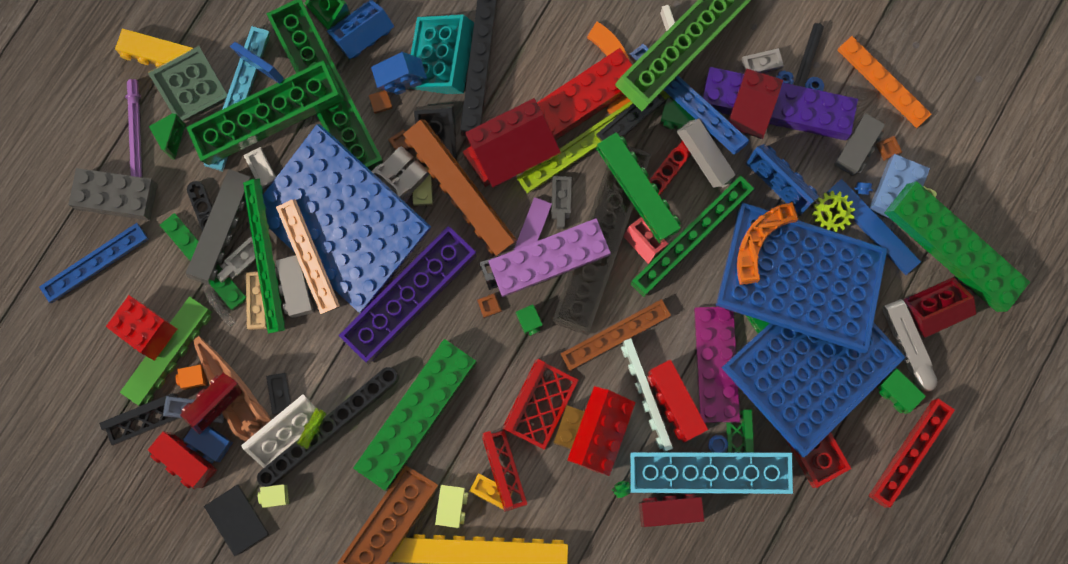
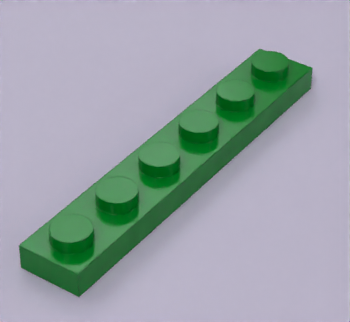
M173 213L160 226L191 261L199 241L181 219ZM219 264L217 265L216 270H218L219 274L223 269ZM230 277L222 283L217 278L215 281L211 280V287L232 311L246 301V296Z

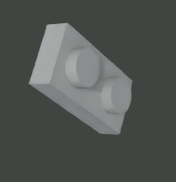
M779 48L742 57L745 70L747 68L763 73L780 69L784 66Z

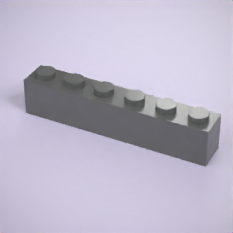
M228 169L187 268V278L210 285L211 280L215 281L218 270H216L217 265L222 263L225 252H223L225 245L229 246L232 235H230L232 228L236 229L239 222L238 213L244 210L246 201L244 200L245 191L243 183L251 180L250 176Z

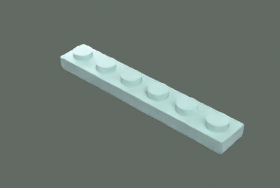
M631 339L625 340L621 350L624 357L629 359L628 369L631 376L635 375L636 390L638 394L642 393L644 398L642 405L644 411L650 414L649 424L652 431L656 430L658 438H655L659 449L663 448L664 452L673 449L633 342Z

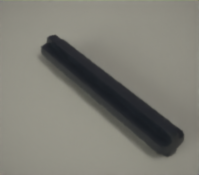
M821 23L813 24L794 82L796 86L805 87L824 29Z

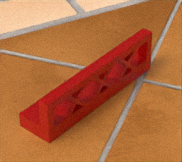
M505 430L492 434L491 431L484 432L482 440L504 512L527 506ZM502 436L504 444L501 449L495 447L493 438ZM500 454L509 459V464L506 468L501 466ZM506 472L515 478L512 487L506 483ZM511 492L519 494L522 502L513 504L510 496Z

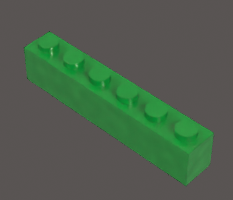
M616 132L598 143L596 150L660 244L679 232L681 228L679 225L681 223L678 217L672 215L669 211L670 206L665 199L662 200L658 195L659 190L654 183L651 184L648 180L649 175L645 168H640L638 165V158L633 151L630 152L626 147L628 144L622 135L619 136Z

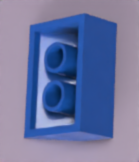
M369 0L326 32L343 54L351 59L360 55L361 51L366 47L374 45L381 36L389 34L395 26L384 9L373 0Z

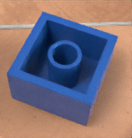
M404 52L371 67L377 88L395 94H402L410 87H417L422 84V81L427 79L421 58Z

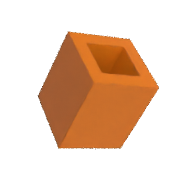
M202 365L177 369L176 383L181 389L188 390L208 386L207 376Z

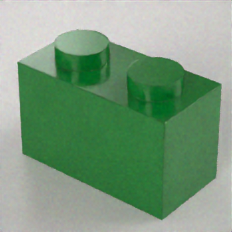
M898 369L890 372L877 386L880 390V395L887 400H891L894 403L893 407L901 414L910 413L926 397Z

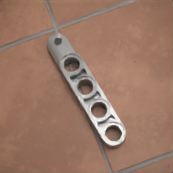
M900 299L883 306L884 316L900 352L906 357L904 361L916 387L923 392L934 390L937 386V378L932 369L929 355L905 302Z

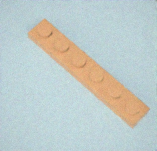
M296 199L277 206L276 208L320 314L339 307L340 305Z

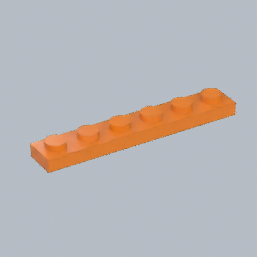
M853 36L838 48L837 51L916 129L931 115Z

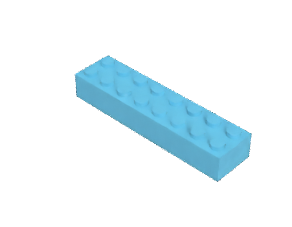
M631 453V493L793 494L792 453Z

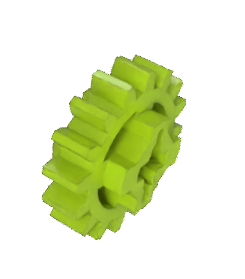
M831 191L829 196L826 193L822 194L823 199H817L819 204L813 205L817 209V211L812 213V215H817L814 222L820 221L819 227L826 226L827 230L832 228L833 232H837L838 227L841 231L844 230V224L847 226L851 224L848 219H854L851 212L855 211V208H850L853 201L847 202L848 195L841 197L840 191L837 195L834 194V191ZM833 199L830 205H824L827 200ZM841 203L845 206L846 210H843ZM835 206V212H838V214L832 217V212L829 210ZM821 213H824L825 217L827 218L826 221L823 219ZM837 218L844 219L841 223L834 224Z

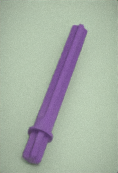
M129 79L127 81V95H125V98L128 100L131 176L142 177L139 111L141 95H139L138 80Z

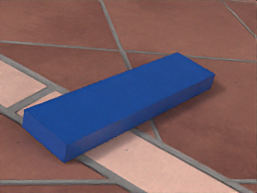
M237 42L230 46L241 59L280 84L284 80V77L275 67Z

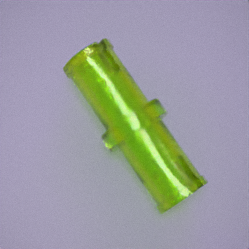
M318 408L314 409L308 423H305V429L297 441L299 446H304L306 449L309 448L313 437L319 432L318 428L322 420L326 416L324 411H319Z

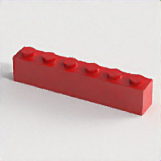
M940 399L930 402L868 495L871 499L884 508H891L955 410Z

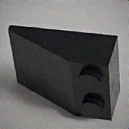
M453 104L416 107L414 109L415 124L419 120H426L457 161Z

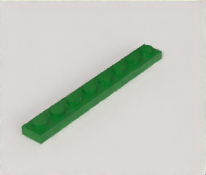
M252 179L244 182L243 185L269 334L285 331V321L282 315V302L279 297L278 281L275 273L272 243L270 242L269 225L266 218V206L262 194L263 188L260 179Z

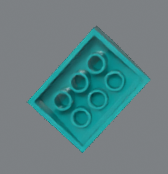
M465 15L417 17L411 55L421 58L427 79L422 81L421 85L408 89L443 94H464L474 30V22Z

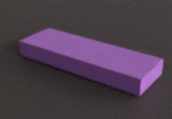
M534 197L514 250L539 240L552 203Z

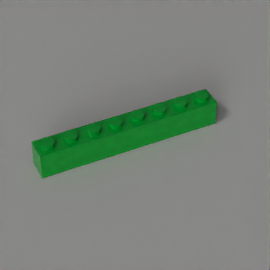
M740 175L632 280L631 285L645 297L752 193L754 188Z

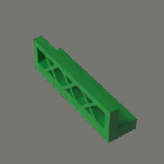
M752 410L739 411L742 423L738 428H735L731 423H726L727 453H732V447L735 449L733 453H742L740 451L742 446L743 453H754ZM736 432L742 437V444L738 448L732 443L731 439Z

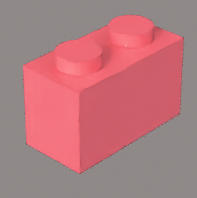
M642 217L631 224L623 236L648 264L668 246L666 241L658 243Z

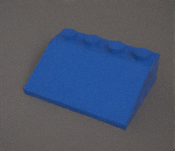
M762 144L755 148L746 165L785 203L793 202L796 213L801 216L819 198L816 189L810 185L808 186L799 173H794L790 169L788 162L784 159L781 160L772 147Z

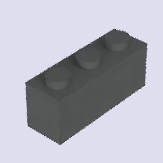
M865 113L842 149L834 166L852 176L857 172L861 173L866 165L863 161L866 156L870 157L875 150L873 146L875 141L879 142L885 133L882 131L885 124Z

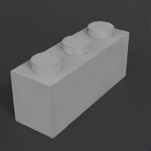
M297 256L276 260L275 273L276 277H280L281 285H278L281 296L285 298L286 303H283L285 314H288L291 318H296L314 313L307 280Z

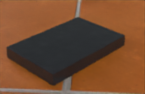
M239 484L204 506L234 556L239 555L269 535Z

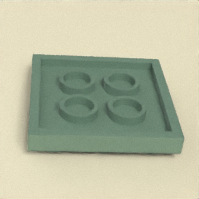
M200 46L148 72L171 112L177 114L182 121L227 97L225 89Z

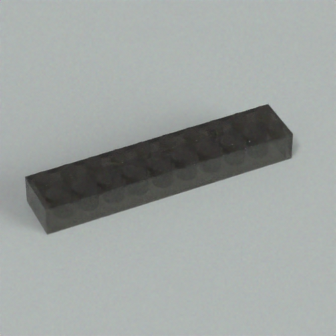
M626 146L630 152L633 151L637 156V163L640 168L644 167L646 170L652 154ZM608 166L606 167L588 221L597 218L611 255L569 272L552 320L553 324L588 336L634 207Z

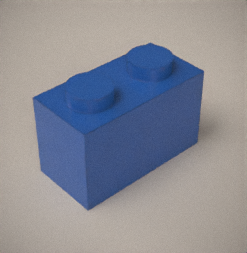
M210 426L200 435L191 428L184 438V441L188 443V448L195 452L201 451L204 453L203 458L211 463L214 461L221 462L234 443Z

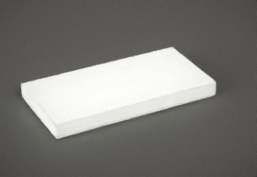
M303 394L241 446L264 468L320 422L324 415Z

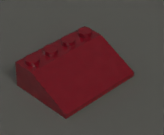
M535 98L465 132L492 188L561 154Z

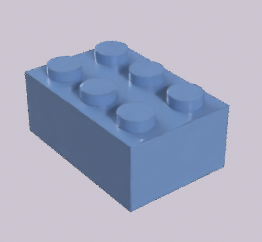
M894 154L886 164L869 208L874 213L889 218L884 212L905 185L917 181L923 186L930 168Z

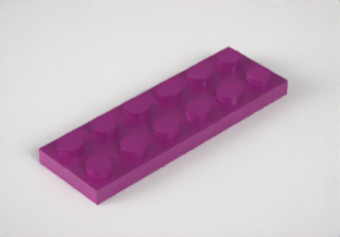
M695 307L699 413L704 423L740 422L738 386L721 368L736 354L734 311L722 307Z

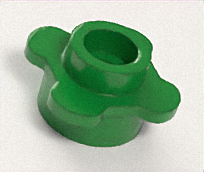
M620 481L612 488V492L616 494L617 498L625 497L631 493L629 481Z

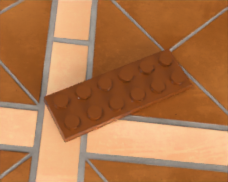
M405 465L337 564H387L439 488L438 484Z

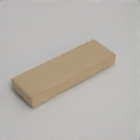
M246 272L247 329H267L258 272Z

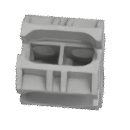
M402 146L383 164L378 165L371 171L405 203L414 190L429 175L428 169L418 160L414 161L415 158Z

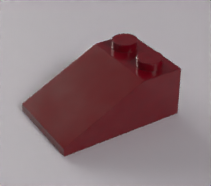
M746 68L729 122L741 133L763 139L783 80Z

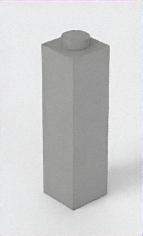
M691 120L677 131L678 135L712 187L721 186L723 188L731 183L730 179L736 174L701 120Z

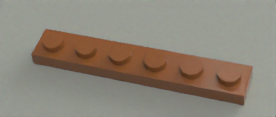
M661 299L564 351L560 355L569 371L623 343V341L671 317V314Z

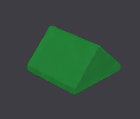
M306 0L304 3L327 30L350 14L348 5L344 0Z
M172 113L150 125L149 128L160 148L171 159L175 160L186 124L177 114Z

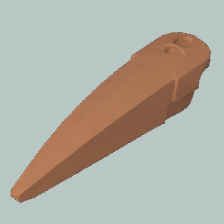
M198 336L193 341L209 384L211 385L210 382L216 375H221L224 372L234 379L242 390V393L222 414L227 419L232 432L239 439L246 442L268 424L271 418L230 365Z

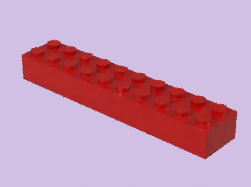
M620 48L537 102L555 141L624 95L615 84L632 64ZM470 146L462 151L463 155L484 187H486L490 182Z

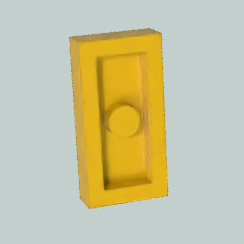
M478 473L469 492L503 509L496 483Z

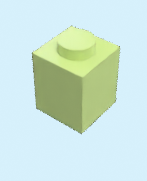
M288 486L261 487L260 492H258L259 504H262V508L289 505Z

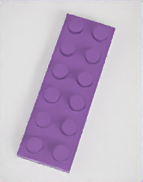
M597 218L491 259L489 264L502 297H505L607 257L611 253Z

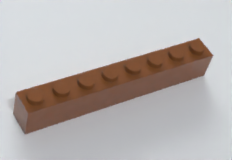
M419 120L403 133L406 137L404 139L406 144L410 148L415 149L417 158L428 166L429 174L434 179H438L441 183L439 186L442 191L451 196L452 204L457 209H461L464 213L462 215L468 224L471 223L474 226L475 234L480 239H484L487 243L486 248L491 254L497 256L517 241L426 120Z

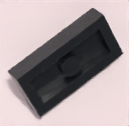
M287 373L266 376L273 415L280 414L292 404Z

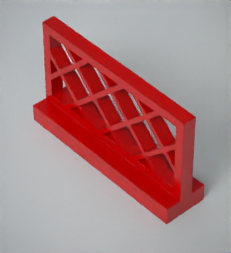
M536 359L502 429L545 450L578 379L546 364L540 359ZM546 368L553 372L554 380L544 381L543 373ZM566 378L572 381L570 388L562 391L559 380ZM556 382L559 393L549 396L546 385ZM543 386L546 397L536 400L534 391L536 388ZM560 395L562 399L561 406L553 408L550 398ZM547 399L551 410L541 413L537 402ZM535 403L538 414L528 417L526 408L528 405ZM552 412L554 421L552 424L545 426L542 415ZM539 416L542 427L532 430L529 420ZM527 422L529 432L521 434L515 431L519 423ZM544 431L545 439L542 444L535 441L534 432Z

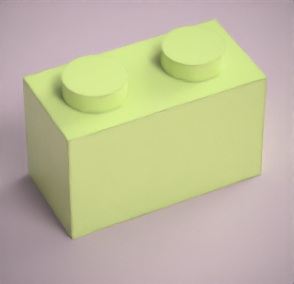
M441 485L435 525L460 528V524H464L465 512H462L463 504L467 505L468 493L465 492V488Z

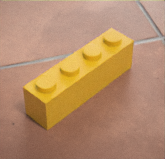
M126 29L121 30L115 47L121 58L126 60L136 59L143 65H149L150 63L154 64L155 67H159L193 49Z

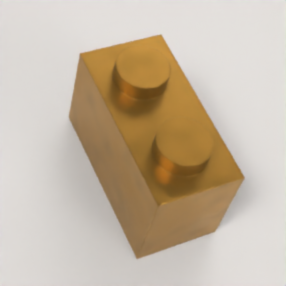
M566 406L554 444L571 450L585 411Z

